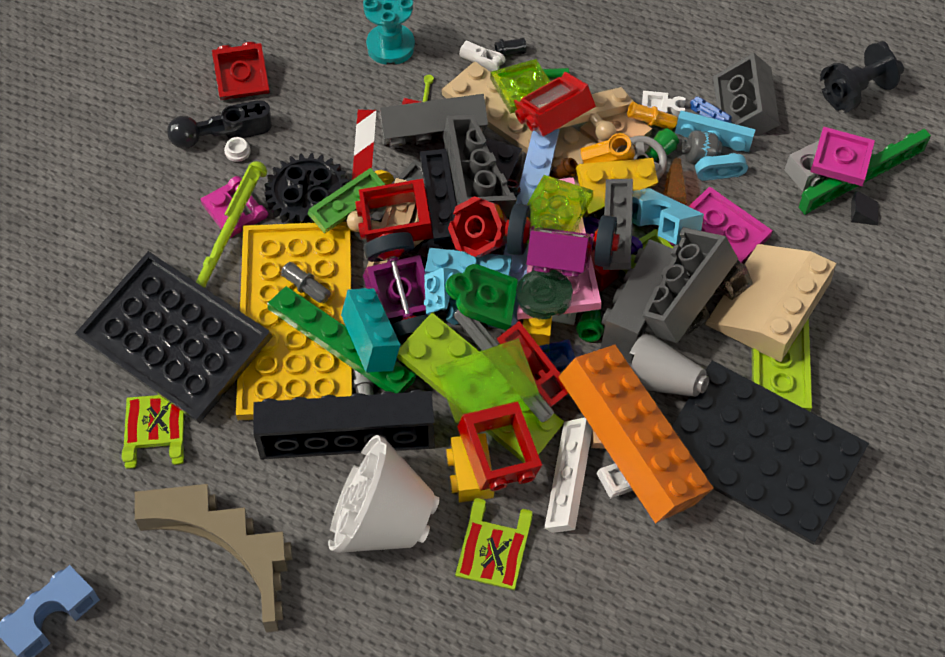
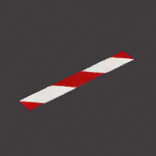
M358 110L352 180L368 169H372L376 110Z

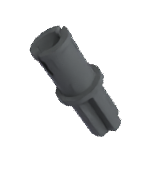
M292 261L282 268L281 276L292 282L300 293H307L318 303L324 304L327 302L331 293L327 288L314 280L313 274H307Z

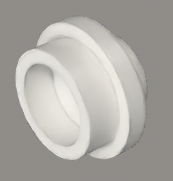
M240 137L231 138L224 149L226 157L234 162L245 160L251 152L250 145Z

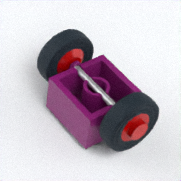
M514 204L510 219L506 221L505 236H507L508 253L523 255L529 240L526 265L534 266L533 270L549 273L550 270L561 269L562 275L579 276V274L584 273L589 268L592 243L595 250V265L610 267L614 251H618L620 234H616L617 217L601 216L595 236L592 233L586 234L541 227L535 228L531 223L530 206L524 204Z
M408 232L382 234L364 245V252L368 261L380 262L387 260V263L366 267L363 278L367 289H375L399 343H404L429 316L426 314V306L424 305L425 271L421 256L398 260V257L411 252L415 248L412 235Z

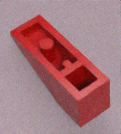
M520 321L496 339L502 349L550 407L568 394V391L558 378L560 372Z

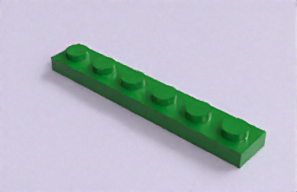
M924 128L915 134L910 133L902 141L896 144L891 143L883 151L871 154L864 183L923 152L931 137L929 132ZM827 177L823 183L815 187L810 186L802 193L798 208L806 215L859 185Z
M287 286L267 303L269 311L386 392L404 393L414 383L416 374L397 361L393 371L365 372L346 326Z

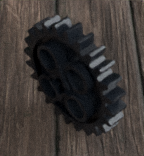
M301 153L299 160H295L290 156V163L287 164L284 161H280L281 169L273 167L274 175H267L268 183L264 184L266 191L264 194L268 209L273 210L274 217L280 216L282 223L290 219V224H296L297 222L315 223L308 215V210L349 183V179H347L346 171H341L340 164L334 165L332 158L325 162L324 155L322 154L318 159H314L313 153H310L308 158H304V155ZM308 173H311V174H310V178H309V179H310V185L308 186V194H307V196H308V204H307V207L304 208V204H305L304 194L307 193V175H308Z

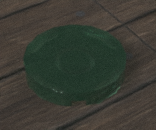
M551 269L549 273L533 270L525 274L518 282L516 298L521 310L527 315L538 319H550L553 315L558 314L559 316L565 313L571 306L573 289L568 278L556 270Z

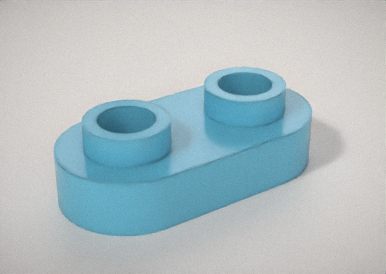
M732 153L722 156H705L696 163L695 170L698 179L705 181L742 176L748 170V165L743 155Z

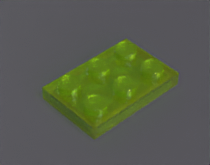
M543 175L527 203L531 210L532 226H535V228L541 227L575 232L593 199V190Z
M519 338L436 367L455 424L460 422L463 414L519 402L539 394Z

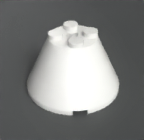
M376 435L369 440L361 451L366 456L360 467L353 466L339 497L330 531L335 533L334 541H328L329 549L336 553L411 548L417 541L423 543L430 530V526L427 525L430 514H434L438 507L439 497L434 495L427 484L385 438Z

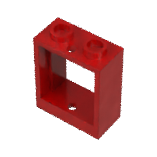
M423 178L359 189L360 200L355 201L358 217L363 218V223H358L361 240L366 239L368 243L382 234L399 232L410 233L413 241L433 238ZM416 201L419 222L373 230L370 209Z
M518 401L462 415L457 427L480 491L486 489L498 491L505 488L509 483L518 481L519 484H525L536 478L542 463ZM512 425L525 462L491 471L477 433Z

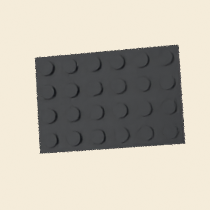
M149 251L75 333L83 342L199 424L273 337L269 330Z
M711 360L706 369L709 383L705 392H700L696 397H689L672 428L705 474L714 490L814 545L869 443Z

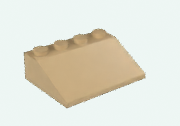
M758 244L710 315L706 325L782 362L831 283L836 263L811 251Z

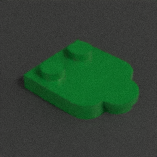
M471 264L463 273L451 275L445 283L446 292L451 298L456 300V306L464 316L505 331L511 326L518 279L479 264Z

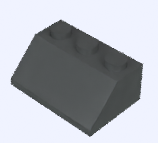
M755 53L713 76L717 107L722 112L724 111L731 115L732 124L756 129L754 136H760L780 125L771 66Z

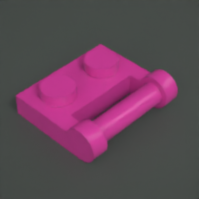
M240 176L233 177L225 186L200 198L202 205L221 230L228 218L224 214L232 200L231 195L235 194L242 180ZM252 195L246 204L251 213L245 215L242 212L230 238L242 232L243 226L255 225L267 218L268 211L263 205H259Z

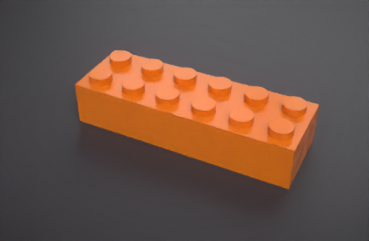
M616 345L575 357L559 375L558 378L655 524L694 506L714 489Z

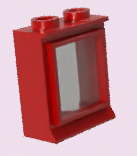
M564 72L562 77H558L521 98L520 102L514 100L517 108L515 115L521 124L527 125L532 132L535 131L543 137L596 107L588 84L567 72Z

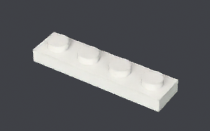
M586 418L565 421L563 425L545 522V529L552 533L575 530L592 435V427Z

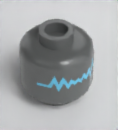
M694 130L688 137L684 138L682 152L685 153L688 162L696 164L705 156H720L722 142L715 133Z

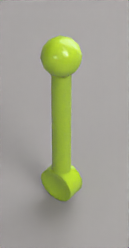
M432 75L424 76L425 90L422 102L428 101L430 84L434 82Z

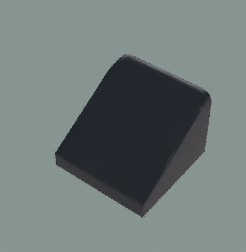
M855 191L851 200V222L878 225V202L861 192Z

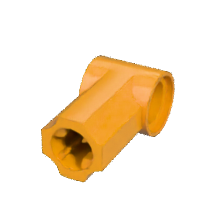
M617 133L607 141L580 148L584 164L633 160L635 156V149L630 138L623 133ZM622 145L627 146L625 151L616 152L618 147Z

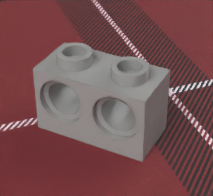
M819 141L790 154L784 170L802 191H805L810 186L815 187L823 183L827 176L810 172Z

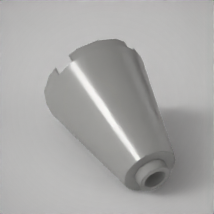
M643 334L637 339L630 351L634 358L632 364H628L647 391L696 397L700 392L704 393L708 386L709 377L706 376L704 368L653 335Z

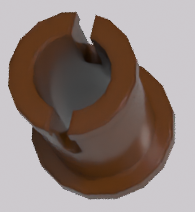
M573 158L562 159L561 163L551 170L549 180L576 176L577 162Z

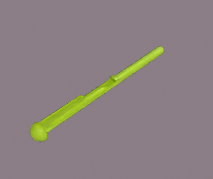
M254 161L248 165L224 214L228 218L214 244L211 255L205 258L203 268L196 280V283L204 288L259 178L266 177L267 168L262 162Z

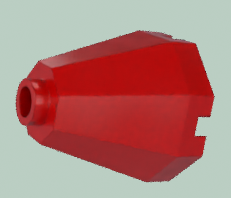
M474 196L455 207L453 212L455 218L454 221H450L448 230L457 250L481 258L507 243V236H505L507 217L498 204Z

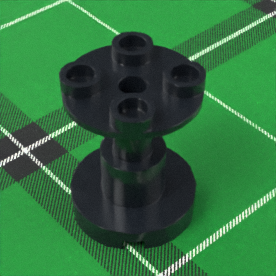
M885 41L872 43L866 48L864 52V68L855 66L850 69L842 63H833L821 71L820 82L824 80L825 88L821 89L822 93L836 111L842 109L844 110L843 113H847L857 108L862 99L861 91L868 87L871 80L884 90H891L897 87L900 82V75L904 73V66L901 61L897 60Z

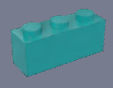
M348 289L341 316L365 372L393 371L400 343L375 289Z

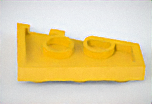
M653 158L579 164L576 167L585 218L605 208L606 179H633V191L651 188L658 183Z

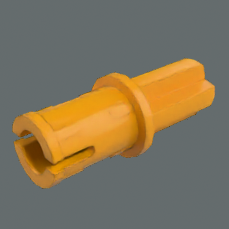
M631 102L627 110L628 118L646 122L648 126L656 125L670 130L677 126V116L659 111L655 106L650 108L636 102Z

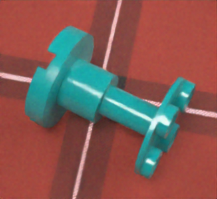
M364 0L363 9L366 18L378 25L367 36L366 45L369 56L374 61L387 65V62L401 64L407 61L413 55L415 40L413 33L401 24L412 15L413 0Z

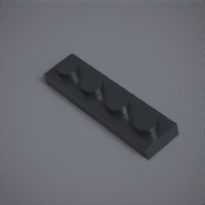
M447 150L421 151L420 161L434 245L452 243L453 240L448 227L450 221H454L455 218L453 212L456 207Z

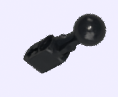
M261 100L230 105L223 109L221 115L212 116L208 120L196 122L189 116H178L169 123L167 135L174 146L186 149L194 146L200 136L209 134L214 136L225 135L230 139L264 134L272 127L270 106Z

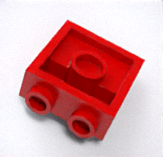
M246 42L242 46L236 47L224 45L216 50H212L220 101L270 93L261 43Z

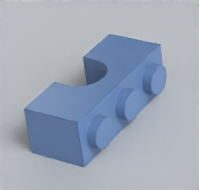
M69 565L66 569L55 573L50 582L40 591L32 593L18 610L6 615L0 621V638L17 657H35L50 644L41 630L42 623L49 614L63 611L76 621L100 599L92 587Z

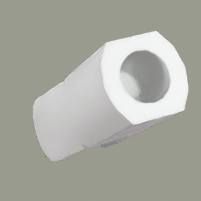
M469 41L464 42L459 53L461 58L470 62L475 61L492 73L499 71V65H503L506 61L504 55L500 52L485 49Z

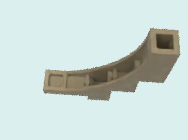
M208 484L135 492V521L140 531L175 530L191 533L208 539L231 553L250 573L260 590L262 622L265 631H279L278 621L284 619L282 601H277V591L282 590L280 572L288 571L287 561L293 560L291 542L285 541L283 531L255 534L253 518H248L245 507L218 510L216 494L211 495Z

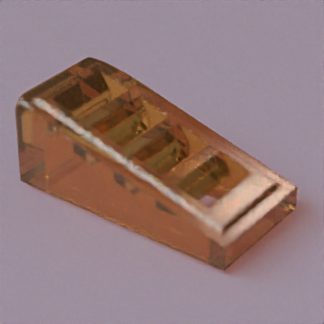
M675 158L666 175L663 195L687 205L681 159Z

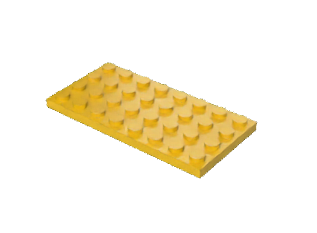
M341 222L325 234L316 223L243 226L240 312L269 330L273 337L237 379V420H253L254 402H262L265 399L292 400L295 397L311 399L321 398L325 395H334L336 397L352 395V368L269 311L267 305L275 295L287 286L346 326L341 313L347 290L351 289V230L347 222ZM292 261L307 274H313L314 280L330 291L331 295L327 302L324 304L318 303L307 293H300L292 282L281 276L282 268Z

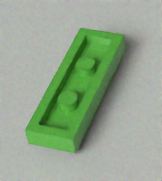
M370 168L308 210V215L325 234L346 220L351 212L357 211L355 201L360 200L359 189L382 186L385 183Z

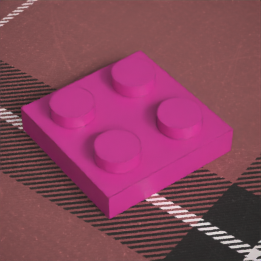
M823 127L810 172L863 186L875 140Z

